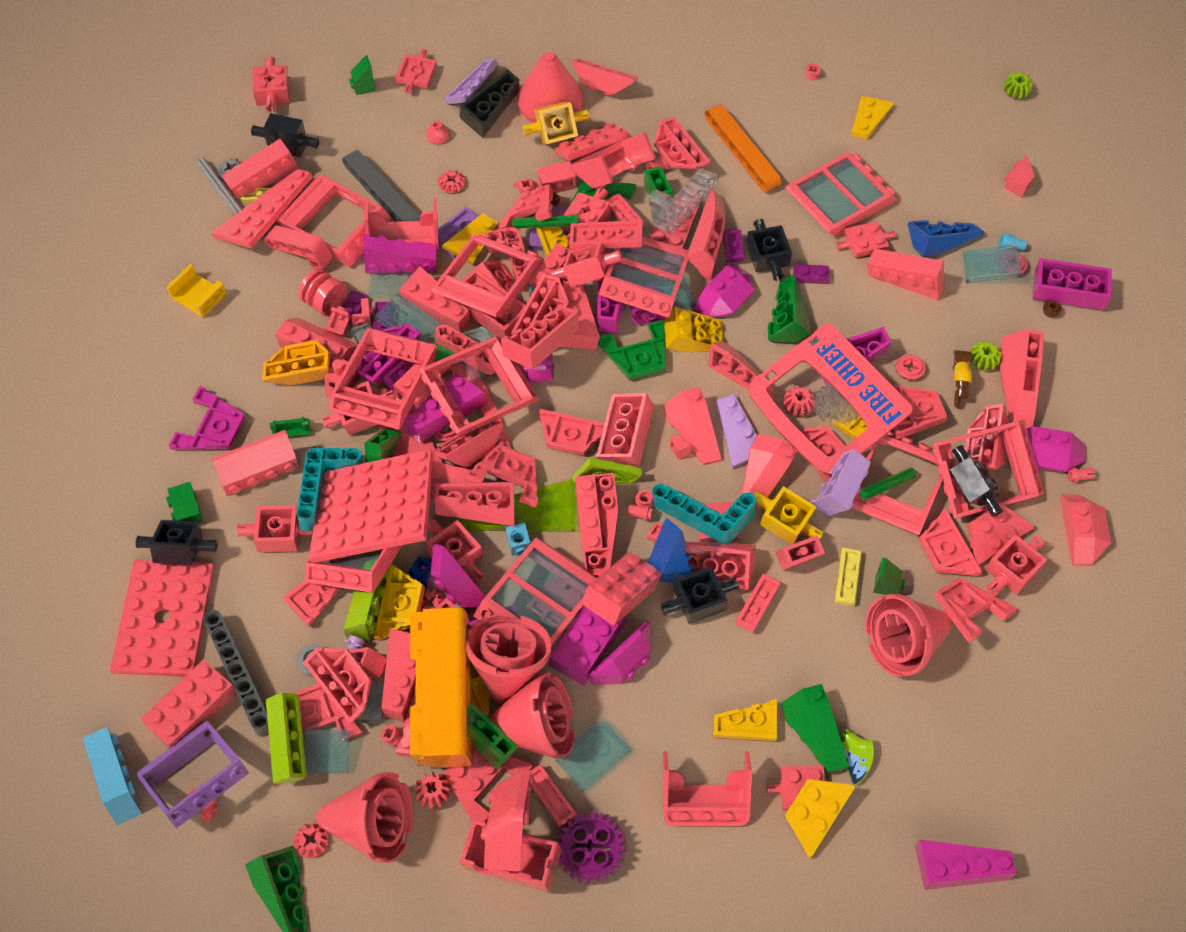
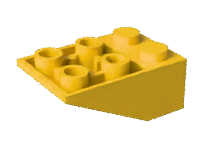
M674 307L671 310L669 318L665 317L664 327L667 349L678 352H710L713 343L724 342L722 321L720 319Z

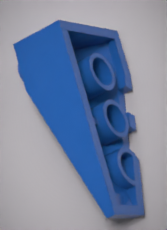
M927 220L908 222L913 249L920 253V256L926 258L942 254L984 235V231L973 223L954 222L953 225H949L942 221H938L937 224H929Z
M668 518L664 520L648 560V564L662 572L659 579L661 582H674L677 578L694 573L693 566L688 564L690 556L684 550L687 545L683 531Z

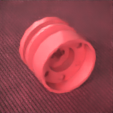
M316 268L302 281L298 296L301 301L313 307L322 315L330 316L332 307L337 308L343 304L347 295V286L338 279L332 278L330 274L321 268Z

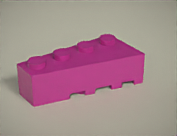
M363 233V254L366 273H414L419 266L427 273L437 272L436 244L418 241L408 243L404 239L397 238L395 241L386 239V236L379 235L376 238L370 237V234Z
M620 262L615 263L610 276L632 283V266ZM603 277L597 281V309L600 332L618 334L626 304L599 295L604 280Z
M884 327L847 338L869 363L885 354L891 344V340ZM823 378L827 389L833 387L826 379Z
M458 373L454 374L444 383L463 416H468L472 414L474 409L482 408L486 405L484 391ZM432 395L405 419L407 433L420 443L440 432L441 428L450 425L449 419L440 410L439 402Z
M919 840L915 846L924 890L1011 880L1017 873L1011 851L928 840Z

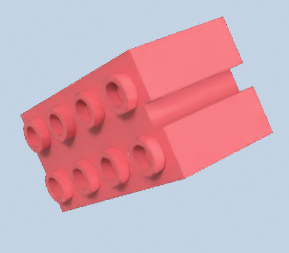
M472 820L459 862L466 870L550 893L555 877L552 873L553 866L558 867L562 853L558 842L522 833L520 872L484 869L485 840H481L482 826H487V824L483 821Z

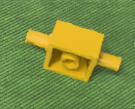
M564 101L534 109L536 122L522 125V129L525 130L523 131L524 136L539 132L541 142L550 144L577 137L578 133L575 123L589 120V115H586L589 113L587 109L573 113L571 102ZM555 119L559 120V122L556 123V126L553 124L555 122Z
M784 486L775 499L772 500L759 491L755 493L756 504L766 510L759 524L760 526L791 545L803 533L810 538L818 535L819 539L822 538L824 531L810 524V519L816 509L815 505Z

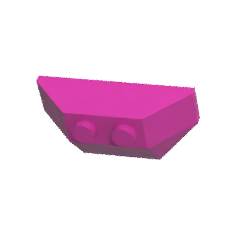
M726 265L704 288L693 311L713 318L734 314L755 292L751 274L738 265Z
M407 323L402 324V326L381 330L419 340L421 336L420 331ZM367 351L358 366V374L372 384L384 382L381 378L400 363L402 359Z
M1035 426L1026 428L1037 468L1068 472L1085 462V444L1072 432Z
M435 544L433 546L431 575L436 580L434 582L436 587L441 591L444 590L447 593L446 598L454 605L479 607L485 595L448 550L439 544Z
M648 620L590 673V683L622 684L625 680H631L636 674V670L640 666L644 667L650 661L651 642L650 622Z

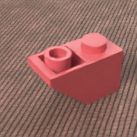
M1024 156L1021 161H1017L1013 171H1009L1004 179L1006 181L1004 188L1020 197H1023L1028 191L1035 176L1028 157Z

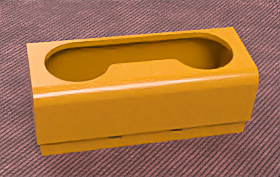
M463 608L423 609V612H410V658L416 660V705L410 707V756L418 766L449 768L472 765V740L467 734V707L471 703V661L466 652V640L470 629V620L466 610Z

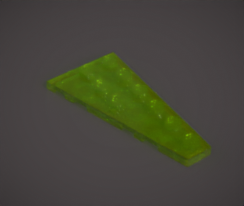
M573 479L537 488L536 496L538 497V503L535 508L519 502L522 493L514 494V525L525 523L527 532H575L576 492ZM458 518V521L467 531H506V527L509 526Z

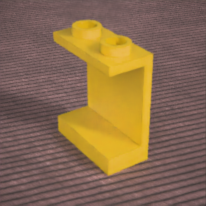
M192 264L183 269L166 287L171 299L202 318L227 294L222 282L217 280L212 284L196 274Z

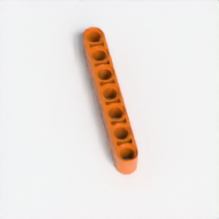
M719 104L705 110L707 122L763 192H767L781 186V179L778 173L724 106Z

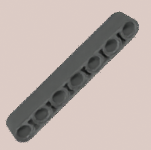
M355 150L342 158L346 169L378 204L386 210L395 222L420 221L418 213L359 150Z
M210 610L203 618L205 626L254 732L260 737L269 735L267 711L221 613L217 610ZM219 620L216 624H211L213 621ZM221 637H226L223 641H218ZM234 653L232 657L226 658L228 654ZM242 670L240 674L233 675L235 671ZM250 687L248 691L241 692L243 688ZM258 704L255 709H249L251 705ZM266 721L264 726L257 727L260 722Z

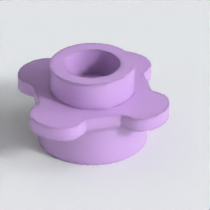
M350 635L348 640H344V642L348 643V648L350 649L366 648L363 646L365 640Z

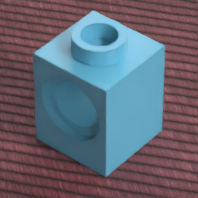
M521 523L506 527V536L511 555L520 556L530 545L526 525ZM518 539L523 540L520 543L515 542Z

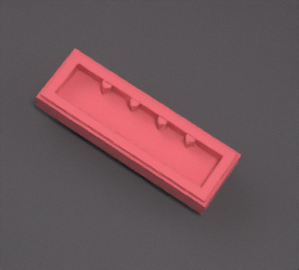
M620 194L604 200L610 202L611 213L618 221L642 220Z
M541 764L532 769L530 788L559 829L568 824V820L573 821L577 813Z

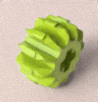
M1018 71L1015 74L1010 73L1005 79L1004 91L1007 92V96L1011 95L1012 98L1017 97L1019 100L1021 97L1026 98L1032 90L1033 80L1030 79V75H1024V72L1022 74Z
M987 339L984 343L978 341L971 348L972 365H977V370L983 368L984 372L987 369L992 371L1001 361L1002 352L999 351L1000 346H994V342L988 343Z

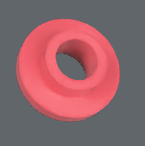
M647 490L640 491L635 497L636 505L642 507L650 506L651 508L654 504L652 493Z

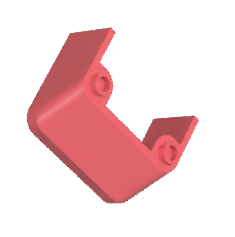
M643 133L603 147L570 164V166L579 178L591 188L595 187L597 190L599 187L603 188L606 184L612 183L614 175L627 169L629 171L639 168V164L654 160L656 157L647 134Z
M433 198V211L423 212L420 215V221L385 222L383 214L369 211L368 199L365 200V233L370 234V237L378 238L380 235L395 241L399 238L404 239L408 243L418 241L436 244L438 254L437 198Z
M663 751V818L668 825L743 826L748 823L750 819L752 766L749 752H744V770L730 772L726 777V785H684L683 775L679 771L669 770L667 751Z
M521 769L496 785L494 790H490V812L487 826H482L481 840H485L484 869L519 872L521 870L523 825H528L531 785V770Z

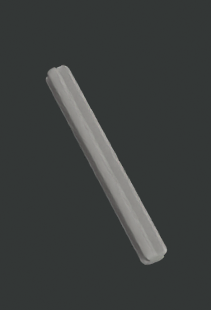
M198 159L197 163L201 171L233 214L236 215L242 210L241 206L206 159Z

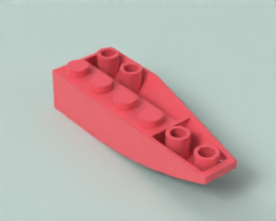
M711 189L687 255L689 261L707 281H710L712 278L725 227L724 203L714 189Z
M1029 329L1003 336L1001 346L1002 357L999 365L1009 421L1013 423L1024 420L1026 428L1032 427L1034 423L1044 343V332Z
M614 473L575 477L584 569L596 578L611 566L618 516Z

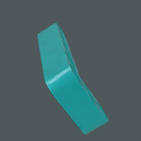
M312 448L307 451L297 508V517L301 530L305 532L312 531L317 521L324 472L363 464L362 451L360 449Z
M665 484L655 485L652 489L654 507L722 544L731 543L756 515V496L750 492L741 494L722 515Z

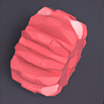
M798 385L794 389L790 387L784 395V407L787 408V413L793 412L794 417L797 414L803 417L804 413L809 415L815 407V395L812 394L811 389L805 390V385L802 388H799Z
M433 771L430 777L423 773V780L417 779L416 784L418 786L414 787V793L417 794L415 796L416 801H421L422 807L429 803L431 810L436 803L441 808V800L448 801L446 794L451 792L450 788L447 787L449 781L447 779L443 780L441 773L437 777H435V772ZM430 788L431 790H433V788H436V791L434 793L433 791L432 793L428 792Z

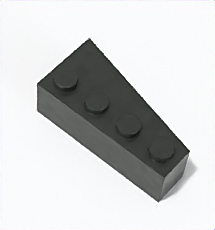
M506 70L460 105V119L483 138L517 95L520 79L511 71Z

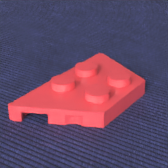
M543 409L539 410L547 448L584 456L601 439L605 423Z
M828 426L804 428L803 431H800L829 457L834 456L845 447ZM813 466L825 482L828 483L832 475L823 474Z
M1001 503L998 504L1003 510L1001 514L991 517L987 510L968 523L970 548H973L977 564L980 565L999 552L1015 534L1021 537L1033 529L1034 526Z
M944 509L918 539L936 573L981 575L982 570L949 513Z

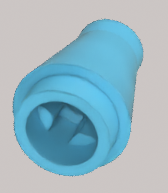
M1006 233L1000 236L998 247L1002 248V250L1024 251L1027 242Z

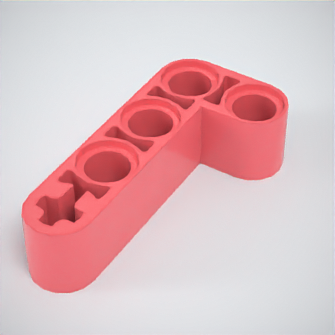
M275 225L264 237V242L270 248L306 257L314 269L321 268L324 270L333 259L324 240L313 234Z
M509 227L488 233L491 235L492 240L502 239L507 241L506 245L512 247V244L523 248L522 251L525 252L521 235L517 228ZM487 246L488 251L492 254L503 253ZM507 254L516 282L527 267V264H524V260ZM529 281L521 292L531 290L532 286L529 285Z
M442 324L435 329V343L454 353L479 344L448 325ZM484 352L462 360L484 374L492 375L496 373Z

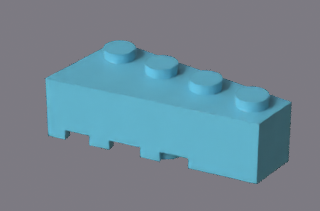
M108 727L83 737L102 802L115 823L119 825L141 815L142 813L135 796V788L128 778L130 773L127 766L123 764V761H125L121 749L117 748V745H120L117 735L115 733L111 734Z

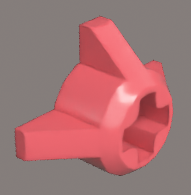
M523 179L513 184L514 187L519 189L521 194L525 191L536 189L534 187L535 181L531 179Z

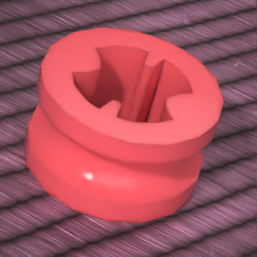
M814 63L807 65L805 76L810 80L818 79L821 71L820 66Z
M393 724L386 726L381 734L382 741L390 746L397 745L402 738V731Z

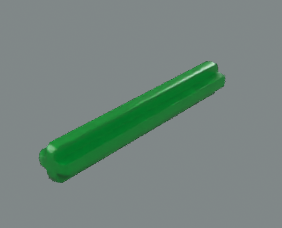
M578 215L552 216L542 221H538L536 217L514 218L512 226L517 229L571 226V223H580V217Z
M912 467L861 489L859 496L863 500H867L915 478L917 471Z

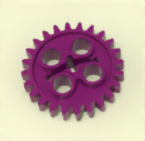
M592 811L591 817H588L583 812V819L575 815L576 822L573 823L568 820L567 822L570 827H562L561 829L565 834L557 836L562 841V843H558L562 849L560 856L562 859L559 860V865H566L563 871L565 873L571 871V879L578 875L579 883L584 878H586L588 885H590L592 879L599 884V877H603L605 881H608V873L615 876L614 867L621 869L618 861H625L621 853L627 852V849L621 845L625 844L626 840L625 838H620L624 833L622 830L616 831L619 827L617 822L611 825V817L604 820L603 813L598 818H596L594 811ZM585 832L587 835L584 840H576L578 833ZM602 833L608 834V838L604 842L597 840L598 836ZM594 844L595 848H592V852H589L587 848ZM573 845L579 846L575 849L572 848ZM610 847V850L601 849V848ZM584 854L585 858L582 862H574L576 855ZM599 855L607 857L606 861L602 864L596 863V858Z

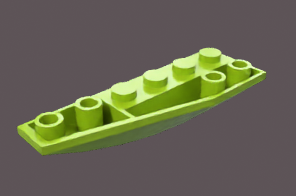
M372 552L363 569L371 570L381 553ZM389 568L374 592L354 590L344 626L346 638L352 635L370 642L371 635L375 633L376 616L379 615L380 600L383 598L384 585Z

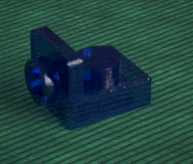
M419 556L409 569V576L423 584L425 589H427L428 580L431 577L432 560Z

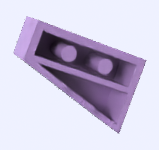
M854 449L842 453L829 473L832 477L826 485H821L819 489L822 492L816 500L812 499L810 503L815 505L816 509L827 517L849 510L853 506L855 495L861 489L860 484L863 478L869 472L868 468L871 462Z

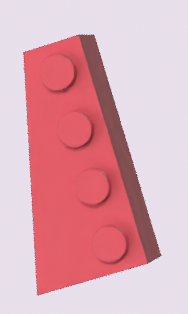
M279 139L226 172L222 177L238 199L243 195L256 191L255 189L258 187H266L283 180L299 169L287 147Z
M874 249L867 264L870 277L935 300H939L945 286L944 261Z
M419 266L399 290L401 304L440 325H448L462 333L470 323L469 310L462 303L432 292L431 290L437 281Z

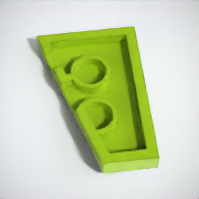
M589 458L573 475V482H575L576 476L614 473L615 483L633 484L642 475V469L632 465L618 464L614 461Z

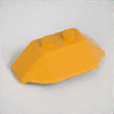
M317 340L284 346L269 361L267 360L263 363L262 381L291 386L323 380L329 371L330 352Z

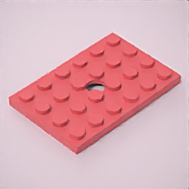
M152 560L133 561L110 668L112 674L185 677L196 667L204 625L203 618L206 614L214 572L213 563L193 562L192 565L153 563ZM161 610H167L171 614L170 618L166 619L164 623L155 621L156 614Z

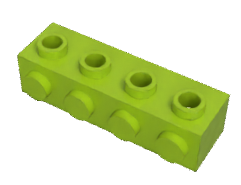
M279 693L266 699L273 783L291 784L307 778L299 694Z

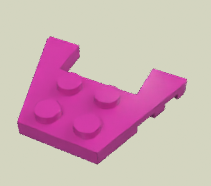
M199 386L193 397V402L209 408L195 436L176 431L169 443V448L171 450L230 449L245 420V416L233 406L218 399L213 393L211 394L206 391L204 387Z

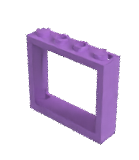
M206 721L135 774L177 829L249 774V772L233 750L210 723ZM209 730V733H207L206 735L203 734L205 731ZM215 742L232 763L170 809L154 786ZM150 774V777L145 780L144 777Z

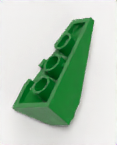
M792 274L779 283L775 298L777 301L776 308L772 309L773 319L772 322L768 323L767 327L768 340L770 342L796 343L811 334L810 321L797 278Z
M822 684L802 688L780 703L787 724L797 732L800 740L810 748L813 756L824 766L828 774L849 769L831 706Z
M294 845L261 855L245 864L253 887L282 932H308L306 908L302 904L304 886L300 885L299 876L302 874V867Z

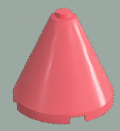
M546 52L540 57L517 92L519 111L532 123L536 122L534 111L536 108L568 101L571 102L574 113L581 111L583 106L581 87L557 55L552 52Z
M889 594L876 599L870 606L865 619V633L870 635L871 645H868L873 658L882 669L897 677L911 676L922 671L953 628V621L946 612L901 594Z
M509 614L491 615L477 621L468 631L466 640L467 655L494 701L501 705L529 683L550 657L551 639L548 632L539 623L524 616H521L519 620L508 618Z
M551 672L538 674L488 718L516 743L518 748L552 758L566 757L571 753L575 741V729L570 730L569 722L570 718H574L573 708L568 692L557 675L551 677Z
M380 772L322 806L316 815V820L322 829L374 862L391 863L403 854L407 847V844H403L406 833L411 834L413 804L410 791L406 783H400L397 779L399 778L398 774Z

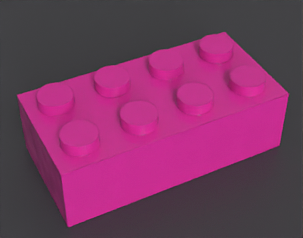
M1039 258L1034 270L1033 299L1041 301L1053 300L1061 304L1105 310L1111 299L1112 269Z
M583 606L549 657L550 667L585 686L589 680L590 673L598 667L627 623V615L613 626Z

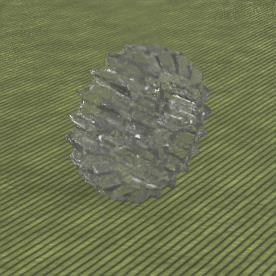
M827 383L826 387L821 386V389L814 396V410L822 422L826 421L828 425L833 423L835 426L841 423L843 426L845 422L851 424L852 420L857 421L859 416L857 412L830 383Z

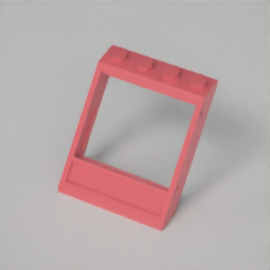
M320 174L284 210L276 222L281 227L305 232L302 228L335 194L364 209V203L367 198ZM368 199L370 212L383 214L385 222L393 221L382 206ZM364 221L338 248L326 243L333 259L351 267L363 254Z
M481 232V235L473 234L431 291L494 317L502 318L528 283L531 276L541 265L543 259L539 258L538 253L533 251L523 252V248L512 244V247L506 245L507 241L502 239L492 240L489 234ZM482 244L524 260V264H527V267L505 297L454 278L478 246L481 247Z
M367 328L331 393L329 411L401 429L424 384L420 370L403 402L352 389L347 386L367 351L421 364V368L435 362L437 345Z
M495 336L420 369L422 380L430 387L432 397L439 402L442 414L449 419L451 429L457 434H468L540 400L520 365L503 356L501 337ZM484 352L514 403L469 423L467 419H464L441 380L439 370Z
M1024 420L933 443V453L938 458L939 474L943 477L945 484L944 492L949 498V510L954 519L988 509L986 506L969 510L967 502L965 503L962 489L950 469L955 467L951 453L952 442L972 437L975 439L1001 432L1019 495L998 500L997 503L1007 505L1045 494Z
M890 431L872 445L866 458L871 461L878 444L884 446L888 444L936 463L935 466L939 467L938 458L934 456L933 450H931L929 445L924 443L918 445L912 442L913 439L906 436L896 439L893 431ZM939 477L936 487L932 489L923 511L883 494L863 500L859 496L860 491L855 495L851 508L920 535L943 477Z

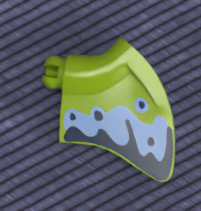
M845 729V732L841 733V738L844 739L842 746L849 765L847 772L851 783L854 786H858L867 776L874 759L872 739H862L849 729Z

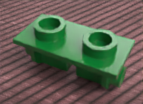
M304 417L282 421L273 420V422H270V429L272 430V435L283 430L286 431L288 437L310 435L309 418Z

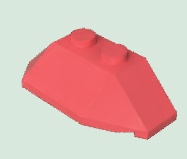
M580 58L572 60V66L583 85L588 86V89L602 90L606 95H613L638 80V76Z
M675 117L660 121L653 145L671 168L683 170L697 169L711 163Z
M543 273L511 332L512 335H514V331L520 328L524 330L529 327L531 322L544 319V315L561 306L568 307L569 300L558 277Z
M1005 405L985 406L982 410L983 412L968 427L967 434L1008 424ZM1001 432L975 439L973 437L966 439L965 451L968 456L976 460L978 459L981 463L984 462L989 470H996L1005 464L1007 451Z
M494 421L468 434L456 435L438 446L436 451H434V455L463 468L471 467L473 463L485 458L495 448L503 423Z
M1061 495L1060 500L1072 566H1092L1111 544L1105 508L1082 495Z
M316 648L303 661L348 723L352 724L366 710L372 682L370 676L349 649Z

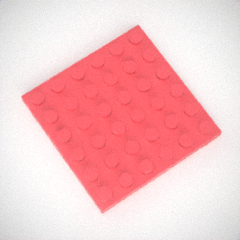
M432 450L419 451L324 472L317 521L313 527L309 559L311 563L425 541L427 538L434 455Z

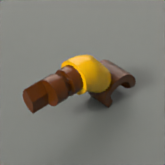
M954 350L953 370L954 382H956L955 387L957 388L955 390L954 407L960 408L961 399H968L969 391L967 389L969 388V383H972V372L970 369L972 354L971 351Z

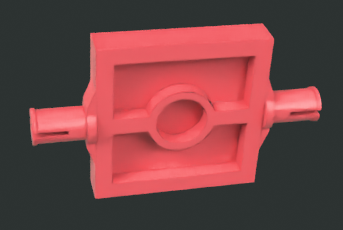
M421 49L418 56L405 55L395 80L396 83L406 85L404 90L406 93L410 94L414 86L426 89L429 86L437 62L436 60L426 58V49Z
M878 222L844 228L843 232L846 241L837 242L838 250L849 248L855 258L872 255L874 249L889 251L887 239L895 238L896 235L894 231L884 233Z
M781 766L779 784H766V792L779 793L782 799V811H787L807 779L826 781L824 778V766Z

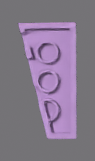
M485 59L444 98L446 103H464L472 97L498 65L496 59Z
M731 394L718 399L716 405L727 443L731 468L735 469L748 464L749 448L757 434L735 395Z

